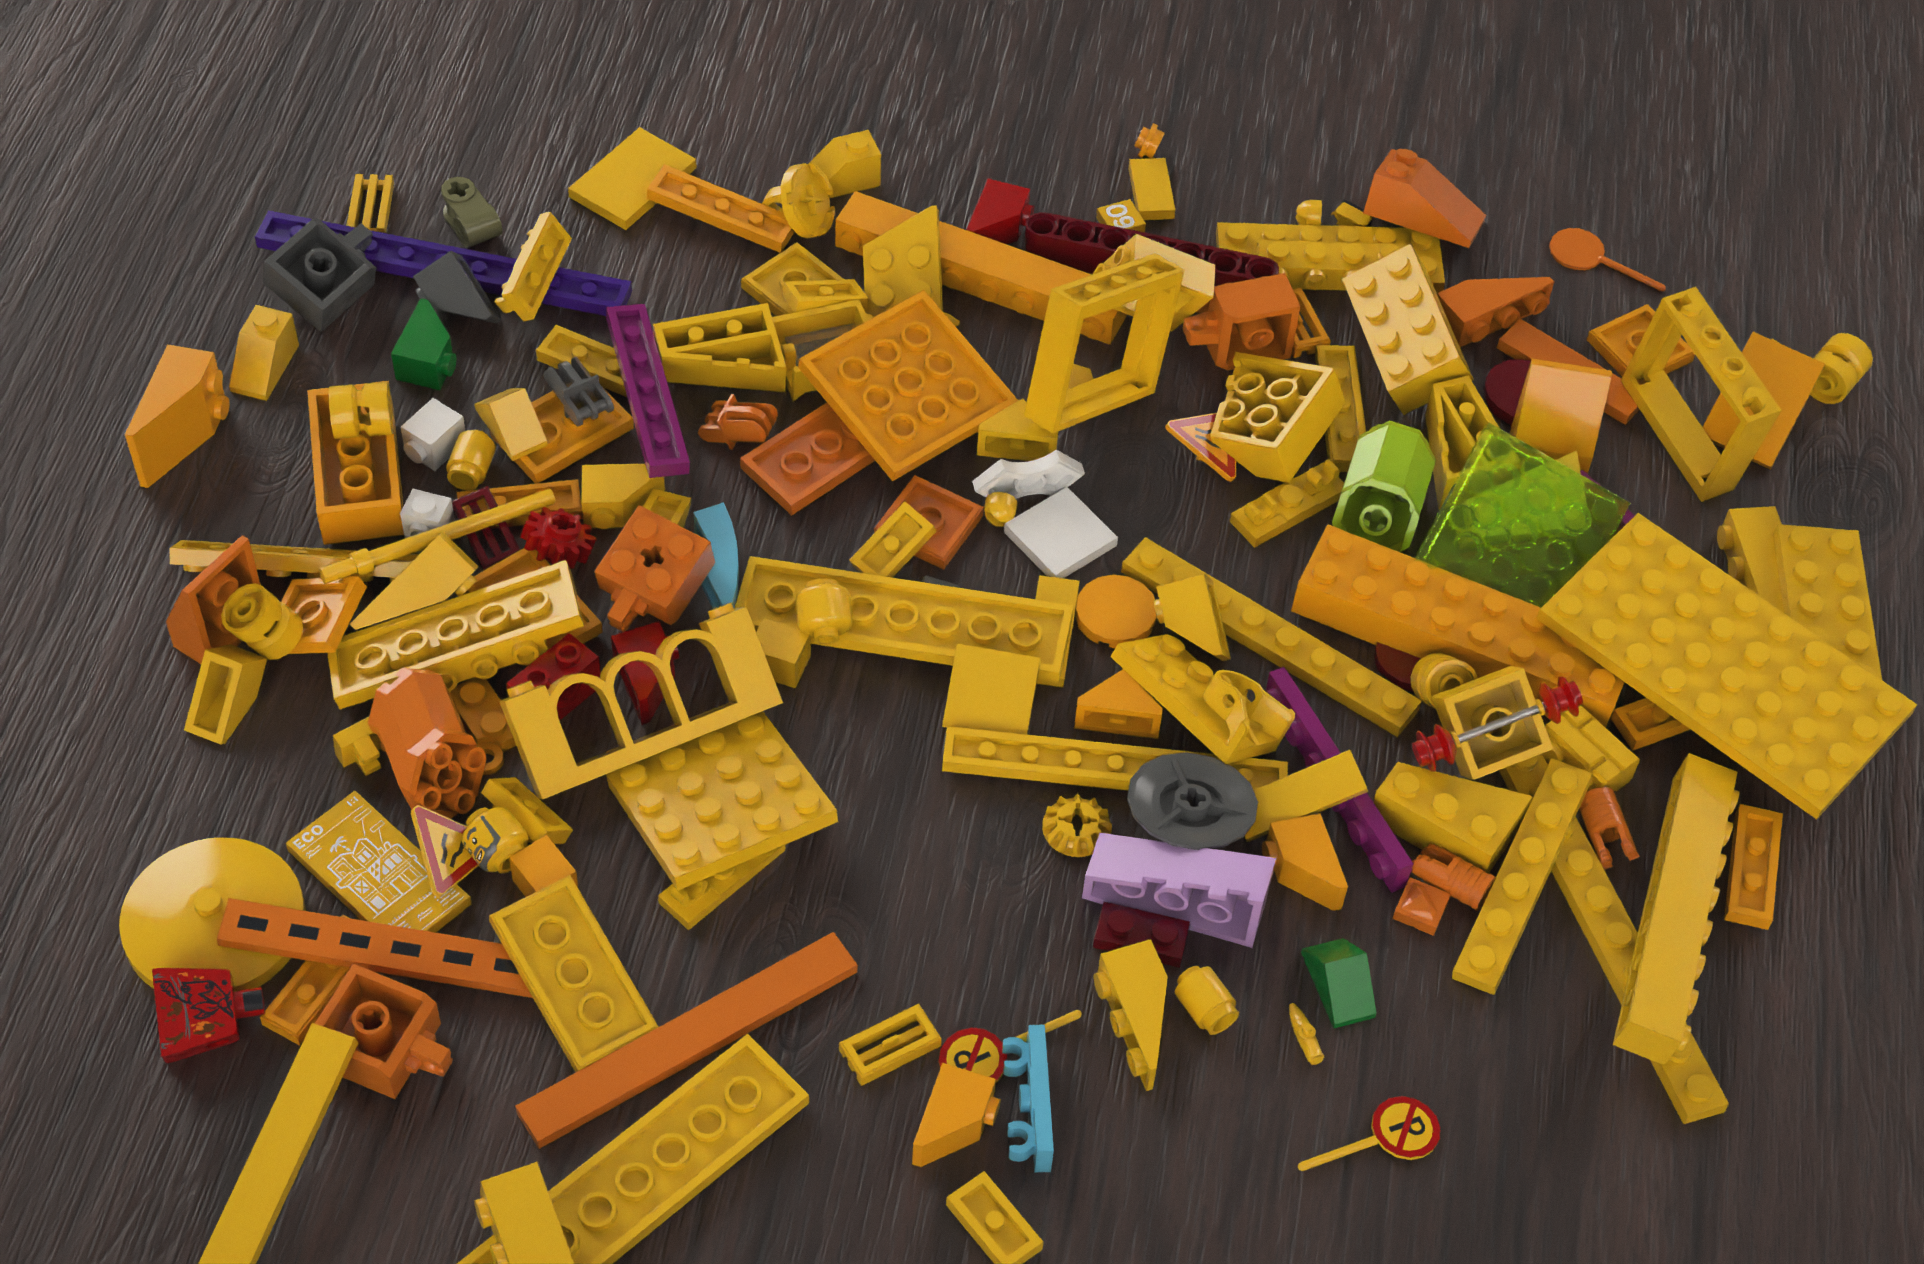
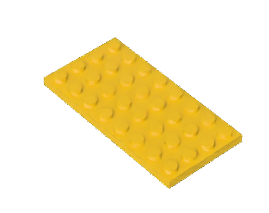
M1637 513L1539 609L1536 618L1816 820L1906 722L1917 706L1915 702L1640 513Z

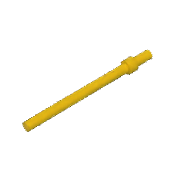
M547 489L370 551L367 548L349 553V558L319 568L321 580L324 584L353 574L359 577L374 572V567L424 550L442 531L453 540L525 515L531 511L556 503L555 496L551 489Z

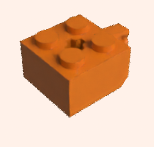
M1285 273L1214 286V296L1210 300L1208 311L1184 319L1183 333L1190 346L1207 345L1215 365L1227 371L1235 368L1233 363L1235 352L1282 360L1290 359L1301 306Z
M638 505L594 571L599 588L610 593L611 600L615 602L607 614V618L610 621L609 624L622 632H626L638 614L644 617L647 613L669 625L678 621L715 564L711 542Z
M354 963L315 1022L317 1025L355 1037L358 1041V1045L343 1078L393 1099H396L411 1073H416L418 1069L444 1077L453 1062L450 1049L435 1042V1033L441 1025L437 1003L425 992Z

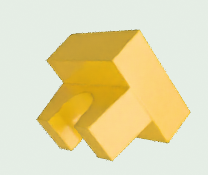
M369 717L333 735L335 755L342 766L346 767L356 762L365 776L381 769V764L377 759L380 757L378 750L381 749L378 742L381 741L377 734L372 733L368 725Z

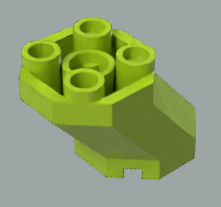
M1389 420L1359 435L1332 520L1334 527L1395 551L1401 552L1410 547L1436 462V458L1430 449V444L1424 438L1421 430Z

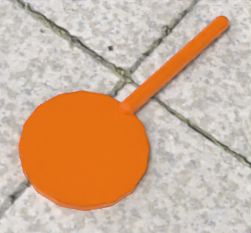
M1567 228L1558 231L1552 236L1549 244L1550 254L1556 262L1564 267L1573 270H1588L1602 263L1663 292L1666 290L1664 284L1605 257L1603 243L1590 231L1580 228Z

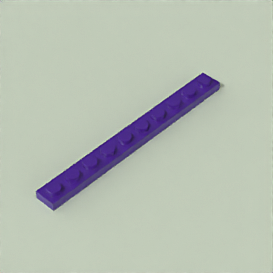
M268 210L255 235L257 248L276 251L312 219ZM322 221L336 234L341 233L343 236L355 228ZM371 231L373 233L371 237L372 243L363 252L366 254V259L376 267V271L413 278L414 275L448 252L453 251L462 255L486 293L496 295L502 294L503 290L501 287L504 283L508 282L517 260L515 258ZM558 267L542 304L606 316V307L627 305L632 293L631 281Z

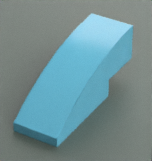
M723 502L693 512L694 533L711 542L715 559L714 566L701 584L713 609L730 602L734 608L740 590L737 540L731 518Z

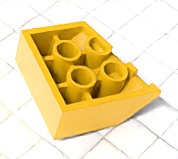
M1235 352L1233 358L1235 368L1233 374L1228 375L1225 385L1227 394L1225 401L1219 404L1210 434L1211 440L1256 477L1290 483L1346 403L1335 369Z

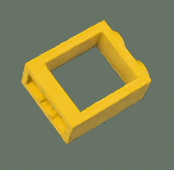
M1135 234L1124 245H1120L1115 253L1104 263H1100L1093 274L1154 253L1183 268L1185 272L1170 331H1173L1184 322L1185 318L1192 316L1213 298L1216 265ZM1137 300L1114 309L1133 316Z

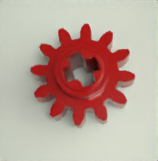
M543 507L540 514L533 511L530 512L520 535V538L526 540L525 550L538 551L536 560L542 561L546 559L552 565L566 560L571 569H574L577 561L583 564L587 563L596 537L590 535L591 525H581L579 521L580 515L569 514L563 508L551 512L547 507Z

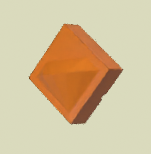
M1410 877L1392 919L1434 936L1451 894Z

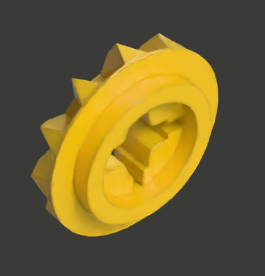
M1079 793L1073 798L1068 799L1060 796L1054 805L1047 806L1042 822V831L1048 844L1056 851L1072 857L1092 855L1099 833L1111 834L1112 830L1108 809H1102L1098 805L1096 798L1092 800L1082 799ZM1075 815H1079L1083 823L1079 836H1075L1076 830L1073 829V824L1071 823Z

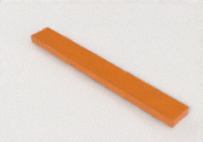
M832 932L515 1106L516 1113L540 1149L856 974L858 965L836 934Z

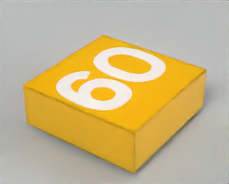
M1131 199L1097 208L1096 218L1099 223L1145 232L1146 223Z

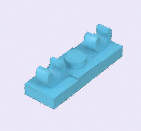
M1029 1025L1027 1043L1017 1037H1008L1003 1040L1002 1053H1014L1020 1057L1016 1061H1004V1075L1017 1077L1027 1070V1084H1019L1020 1113L1028 1112L1029 1124L1024 1121H1012L1008 1123L1007 1130L1008 1137H1021L1026 1143L1009 1146V1159L1020 1162L1027 1160L1033 1155L1034 1173L1051 1172L1054 1146L1045 1025Z

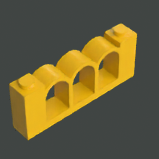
M730 602L707 611L710 619L699 623L701 630L693 629L673 633L663 640L656 650V655L642 651L619 654L608 661L601 671L600 678L589 674L576 673L559 678L551 684L548 690L546 685L534 687L531 680L507 689L509 697L499 702L536 796L543 800L782 704L783 701L747 607L734 609ZM687 639L697 640L706 646L712 656L729 703L688 718L670 668L673 651L677 645ZM631 661H639L650 667L655 674L674 725L633 741L616 699L613 685L615 676L622 666ZM575 683H584L593 688L600 697L619 747L576 763L558 719L557 703L560 695L566 688Z

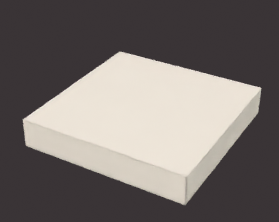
M1068 487L1004 524V533L1048 577H1067L1116 547L1118 537Z

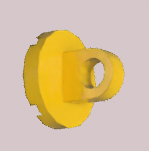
M812 163L790 166L783 175L781 186L771 188L762 202L766 206L784 212L789 226L798 236L806 239L825 235L831 228L835 216V206L830 207L829 197L833 196L832 186L826 174L817 165ZM776 203H781L782 208L779 207Z

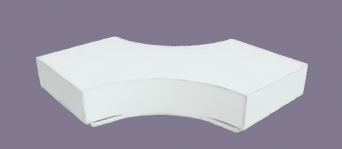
M1055 450L1042 458L1028 462H1010L1000 459L974 479L972 483L975 492L984 497L994 492L1008 493L1016 499L1033 494L1052 496L1060 490L1069 487L1081 478L1085 472L1082 463Z

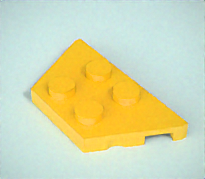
M937 205L928 207L863 245L864 293L869 298L866 314L870 313L872 317H875L922 290H925L943 311L940 225Z

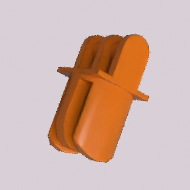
M731 394L728 401L718 400L713 403L711 407L713 413L706 415V425L700 426L698 435L707 442L727 443L730 450H733L737 442L764 443L776 422L778 412L771 404L737 402L735 395Z

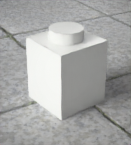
M432 398L401 426L403 448L406 455L415 463H423L436 471L449 459L458 435L465 431L463 416Z

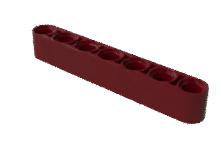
M1046 212L1034 213L1026 220V252L1086 273L1093 274L1096 267L1111 257L1120 245H1124L1135 234H1139L1216 265L1214 286L1279 274L1278 264L1274 260L1263 256Z

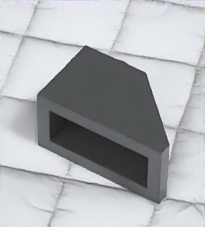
M450 251L413 276L419 285V288L416 289L418 297L428 300L435 310L491 323H498L502 320L460 254Z

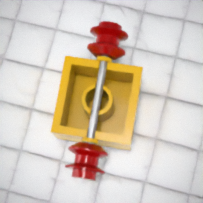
M1508 666L1431 696L1442 726L1435 724L1434 735L1428 737L1421 731H1417V741L1412 743V749L1421 767L1427 765L1432 772H1435L1436 761L1444 759L1450 765H1453L1455 761L1461 776L1475 780L1553 750L1541 716L1545 715L1556 724L1561 722V713L1568 711L1571 715L1577 717L1579 715L1578 707L1583 705V698L1574 681L1568 682L1565 677L1560 676L1558 677V687L1551 689L1545 683L1540 684L1538 699H1535L1524 668Z

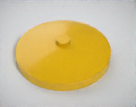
M219 837L198 840L165 853L152 862L137 877L122 905L119 923L120 938L130 965L136 974L153 989L152 969L154 968L227 969L231 971L233 976L234 991L258 988L283 969L291 958L218 946L217 936L228 898L306 911L301 887L295 873L272 850L255 842L237 838Z

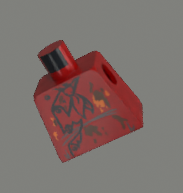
M197 968L152 969L161 1057L165 1063L176 1062L240 1040L239 1018L265 1015L262 987L234 991L233 976L230 970Z

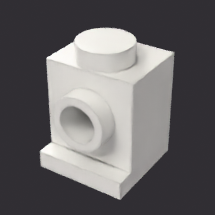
M412 489L400 512L405 538L455 521L451 498L417 489Z

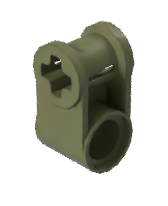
M453 177L443 183L441 194L446 201V205L443 208V217L465 248H471L502 234V224L496 210L491 204H488L471 180L464 177Z

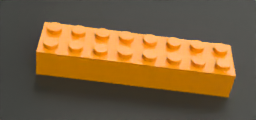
M1327 524L1298 581L1291 612L1376 645L1379 642L1419 658H1423L1430 653L1450 655L1471 666L1478 678L1508 666L1524 668L1535 699H1538L1540 684L1545 683L1553 689L1558 687V677L1563 676L1568 682L1574 681L1577 684L1583 698L1582 706L1605 728L1624 685V681L1537 620L1536 618L1541 607Z

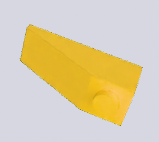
M442 531L350 625L357 630L445 601L453 592L458 597L462 596L477 581L471 574L479 566Z

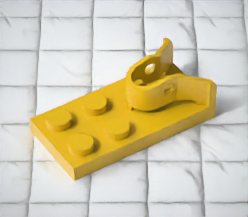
M1169 634L1119 643L1111 655V658L1224 764L1275 752L1294 721L1295 712L1265 692L1259 683L1241 673L1230 670H1219L1213 675V671L1208 665L1195 659L1185 649L1182 641ZM1249 689L1255 693V700L1253 702L1247 697Z

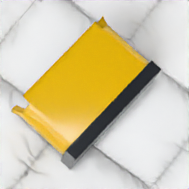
M1345 199L1331 212V215H1334L1337 220L1336 224L1339 226L1366 227L1367 225L1370 226L1373 220L1372 216L1363 214L1364 209Z

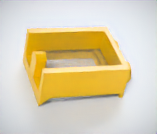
M859 299L772 317L786 364V386L793 402L806 392L816 391V388L798 368L799 358L873 318L870 313H865Z

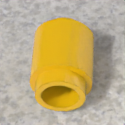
M467 430L458 435L446 465L447 479L456 488L470 491L476 489L479 484L484 482L496 451L495 443L485 432Z
M1192 966L1178 977V985L1174 993L1200 1029H1206L1210 1035H1215L1226 1030L1237 1020L1239 1012L1235 1008L1236 1000L1211 967L1200 968L1199 966Z

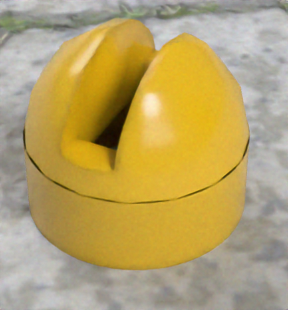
M1306 200L1300 203L1296 209L1297 214L1295 218L1299 225H1321L1322 200Z
M994 492L987 495L984 512L989 523L993 526L1003 527L1006 522L1015 517L1017 500L1014 496L1004 492Z

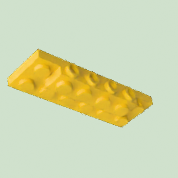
M1217 222V247L1274 260L1279 266V274H1286L1292 289L1301 287L1302 289L1346 290L1343 278L1411 244L1424 264L1436 293L1444 290L1445 277L1439 238L1409 228Z
M564 560L344 635L335 653H327L333 697L339 709L373 699L376 690L385 682L391 685L399 678L395 674L403 667L430 670L441 675L450 692L455 689L457 683L473 677L488 679L493 677L498 669L514 663L520 665L531 664L539 655L548 650L546 639L584 626L572 573L567 561Z

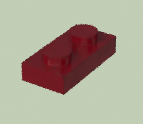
M1103 901L1093 948L1112 951L1151 939L1161 963L1180 968L1190 921Z

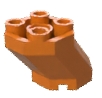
M403 667L395 674L399 677L391 685L385 682L376 690L368 725L372 733L378 735L381 741L378 744L381 750L387 753L397 783L411 810L415 806L420 805L450 819L458 813L466 814L473 808L475 798L478 796L486 765V754L483 748L477 746L473 736L465 732L454 700L441 675L430 670Z

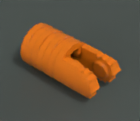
M1599 787L1587 791L1579 811L1603 869L1606 870L1613 867L1612 857L1604 843L1613 842L1619 838L1622 840L1621 846L1629 861L1640 857L1614 790L1609 787Z
M1431 843L1421 851L1422 855L1420 854L1412 861L1413 867L1411 872L1415 876L1440 890L1450 893L1451 897L1471 906L1476 911H1479L1483 906L1496 878L1494 875L1485 872L1461 857Z

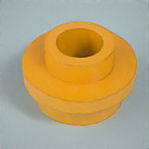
M1153 123L1150 129L1143 126L1134 147L1140 149L1138 157L1143 158V156L1153 158L1165 133L1157 129V124Z

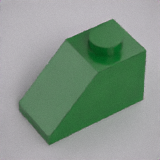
M421 298L391 352L395 379L440 390L446 377H450L454 373L457 357L452 352L450 335L428 300Z

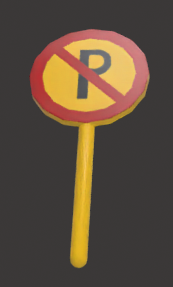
M1074 1010L1043 1024L1045 1025V1033L1079 1019L1082 1016V1012ZM967 1028L955 1032L946 1039L940 1049L939 1065L941 1068L942 1063L985 1075L996 1079L997 1083L1004 1074V1061H1007V1054L1002 1053L1003 1042L995 1034L985 1029ZM1028 1031L1016 1037L1027 1042Z
M1405 1096L1389 1098L1379 1104L1372 1116L1371 1129L1374 1136L1302 1161L1298 1164V1169L1305 1171L1377 1144L1384 1151L1397 1158L1406 1160L1423 1158L1433 1152L1440 1140V1125L1437 1116L1426 1104L1417 1099Z

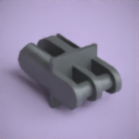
M573 357L571 364L568 361L558 364L559 375L553 367L544 371L543 377L564 405L565 417H570L577 427L583 425V420L590 417L592 420L598 418V413L606 410L607 413L614 411L611 398L599 383V376L595 375L592 377L578 357Z

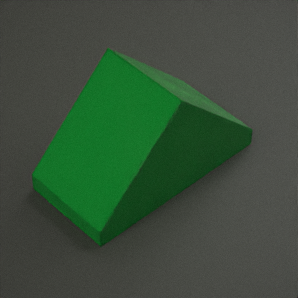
M1344 938L1302 948L1301 954L1333 1029L1376 1017L1377 1012L1370 969L1365 951Z

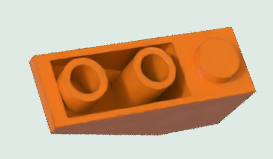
M1551 277L1465 280L1437 293L1457 342L1462 347L1471 342H1479L1486 335L1501 328H1509L1519 319L1532 314L1537 315L1544 311L1549 305L1554 281Z

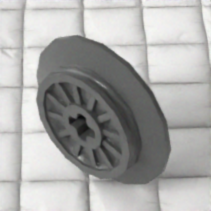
M1188 752L1162 755L1143 764L1130 779L1127 796L1134 819L1150 835L1172 846L1193 850L1223 848L1243 838L1255 823L1258 805L1250 782L1234 767L1224 764L1222 761L1211 756Z

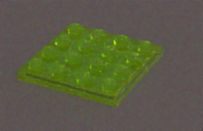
M1488 423L1484 426L1419 548L1415 561L1425 563L1429 569H1444L1542 607L1613 538L1630 502L1493 424Z

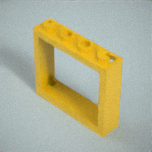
M1154 253L1051 289L1024 416L1037 423L1041 429L1045 428L1053 434L1154 394L1185 270ZM1137 300L1121 369L1068 389L1083 319Z
M1697 287L1662 298L1621 382L1699 500L1703 502L1735 489L1782 410ZM1681 335L1740 419L1739 425L1722 454L1719 453L1663 370ZM1637 380H1646L1647 383L1639 385ZM1749 406L1754 415L1749 416L1744 408Z

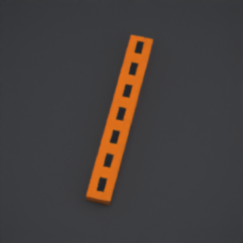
M228 898L217 936L218 946L349 968L354 963L373 972L533 998L504 946L500 943Z

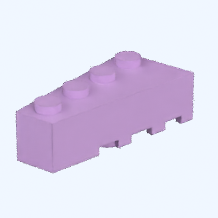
M1099 833L1085 874L1082 899L1103 904L1104 901L1190 921L1189 930L1252 948L1265 907L1276 858L1210 848L1193 850L1172 846L1162 841Z

